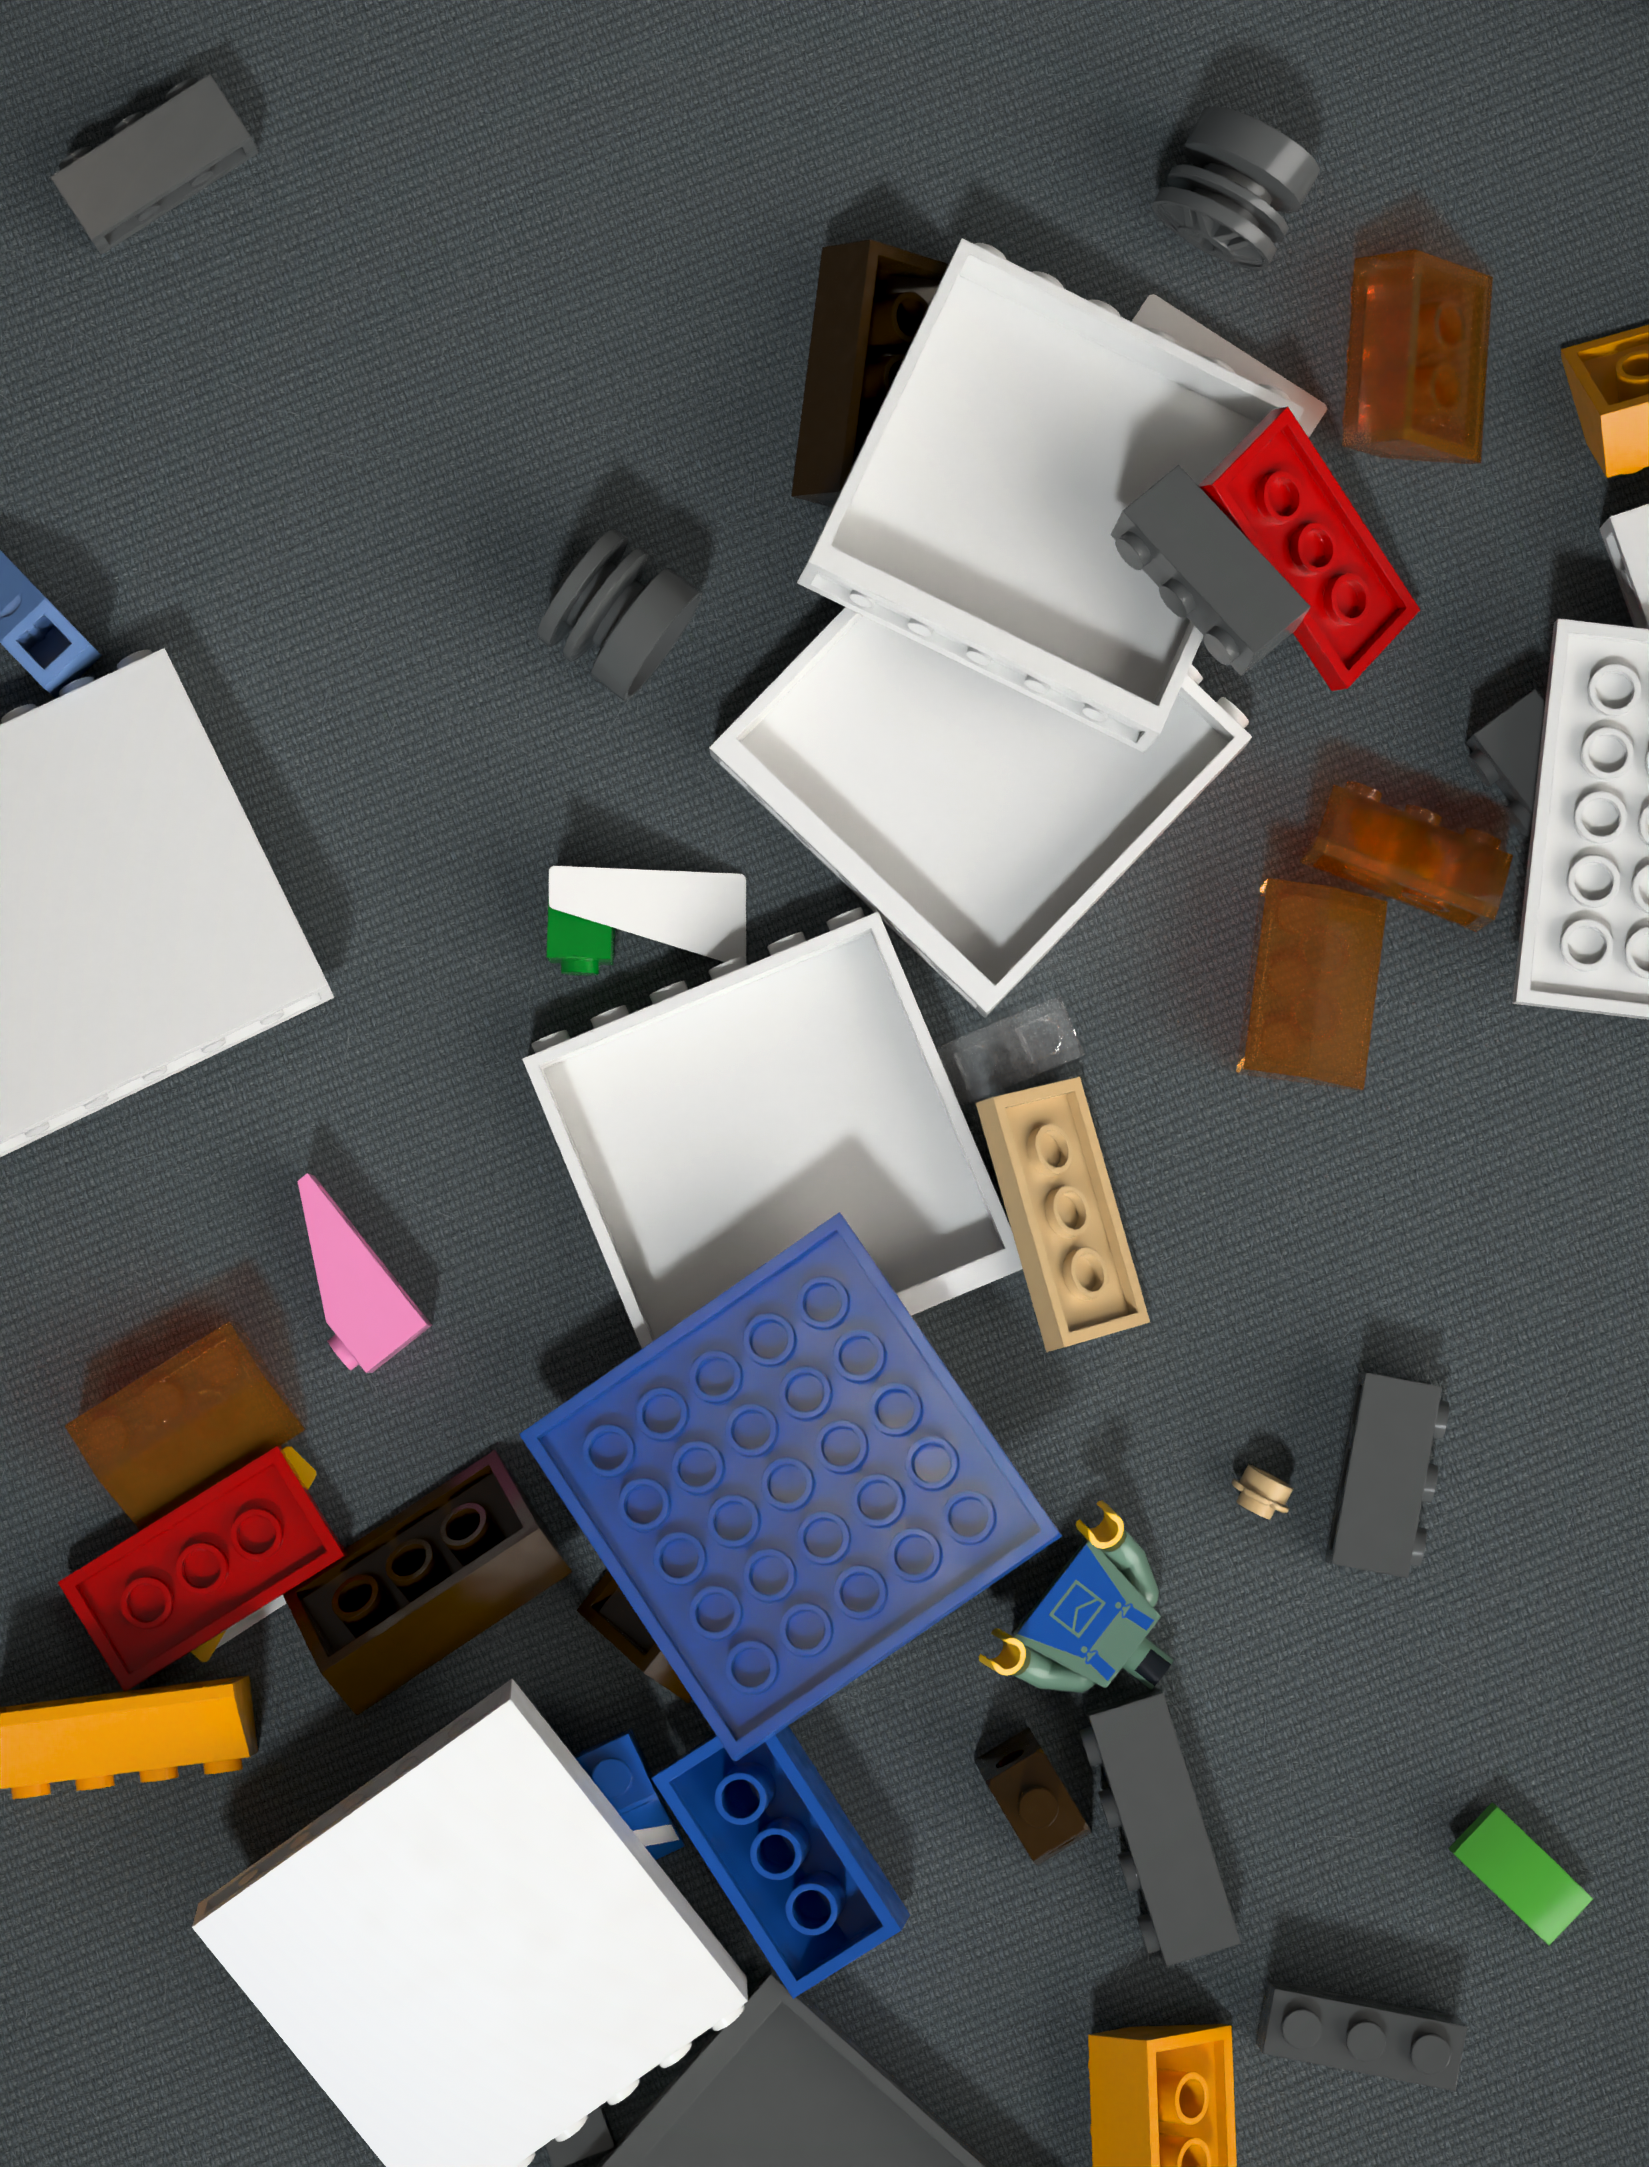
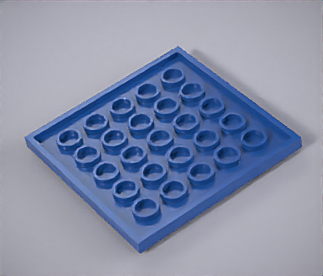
M840 1212L519 1434L732 1760L735 1761L741 1759L1062 1537Z

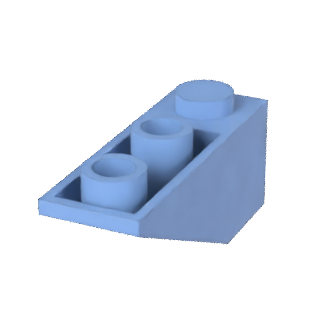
M0 550V643L54 698H58L60 696L59 692L63 687L77 680L102 655Z

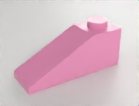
M307 1173L297 1182L326 1323L335 1333L327 1342L349 1370H353L360 1365L366 1373H373L430 1328L432 1324L314 1175Z

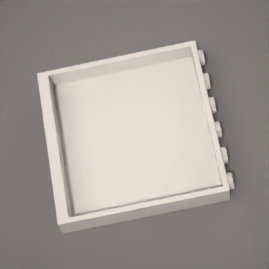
M962 238L942 276L797 583L1145 753L1164 727L1203 639V634L1187 617L1177 616L1165 605L1160 596L1159 587L1142 569L1136 570L1124 561L1116 548V540L1111 536V533L1122 511L1176 466L1179 465L1199 485L1271 410L1288 406L1299 422L1305 408L1290 401L1289 396L1277 387L1267 384L1258 385L1235 374L1226 362L1211 356L1201 357L1177 345L1175 339L1162 330L1143 328L1120 317L1119 312L1114 307L1103 301L1086 300L1064 289L1063 285L1056 278L1047 273L1039 271L1030 272L1006 260L1004 254L993 246L984 243L973 244Z
M845 607L709 749L711 757L874 913L879 912L881 919L985 1018L1247 746L1252 736L1244 729L1249 724L1248 719L1233 703L1224 697L1215 702L1198 686L1203 677L1192 664L1160 735L1143 753Z
M165 648L154 653L151 650L135 652L117 664L118 670L97 680L93 677L77 679L60 690V697L39 707L35 704L17 707L5 714L1 719L0 1157L334 998Z
M861 907L847 911L826 922L830 931L808 941H806L803 932L782 938L767 946L771 955L750 965H747L744 956L724 962L708 971L712 979L709 982L689 990L685 981L666 986L649 995L653 1005L629 1014L626 1005L608 1010L590 1019L593 1030L571 1039L567 1030L543 1037L531 1044L535 1054L522 1059L642 1349L839 1212L844 1216L911 1316L1023 1269L1007 1217L879 912L865 917Z
M513 1678L198 1904L192 1928L386 2167H527L534 2159L535 2151L554 2138L557 2142H561L573 2136L585 2124L589 2113L606 2101L609 2105H614L624 2100L636 2089L640 2082V2077L657 2065L666 2068L679 2061L691 2048V2041L711 2027L714 2031H719L730 2025L740 2016L744 2010V2004L748 2002L747 1976Z

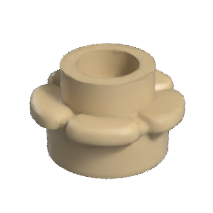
M1249 1464L1240 1481L1235 1478L1233 1479L1232 1485L1241 1491L1236 1502L1242 1507L1269 1520L1275 1510L1281 1513L1289 1511L1290 1508L1286 1503L1294 1488L1281 1479Z

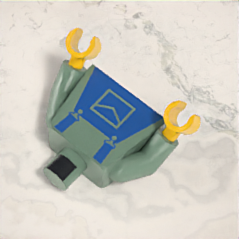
M1104 1501L1096 1503L1104 1511L1103 1520L1098 1526L1088 1528L1080 1519L1076 1521L1077 1529L1085 1537L1083 1542L1019 1623L1012 1635L998 1628L991 1632L992 1635L1003 1641V1649L997 1657L992 1659L980 1654L979 1661L1001 1675H1013L1039 1689L1083 1693L1091 1689L1095 1684L1106 1688L1121 1668L1150 1690L1165 1675L1174 1659L1146 1638L1161 1617L1154 1609L1158 1602L1159 1588L1145 1551L1126 1531L1122 1519Z

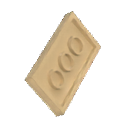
M1076 1077L976 1102L1046 1352L1149 1323V1316L1081 1078Z

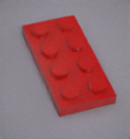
M1288 406L1271 410L1198 485L1311 606L1293 634L1331 691L1348 689L1420 611L1417 603Z
M276 1446L60 1580L58 1584L121 1688L126 1692L343 1558L347 1553L281 1446Z

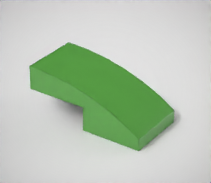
M1493 1802L1448 1848L1549 1946L1593 1900L1577 1882Z

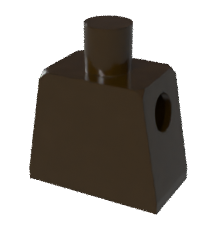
M1029 1726L974 1759L988 1788L1030 1858L1037 1866L1092 1833ZM1016 1757H1019V1758H1017L1015 1761H1013L1012 1763H1010V1764L1004 1766V1765H1005L1006 1763H1008L1009 1761L1013 1760V1759L1016 1758Z

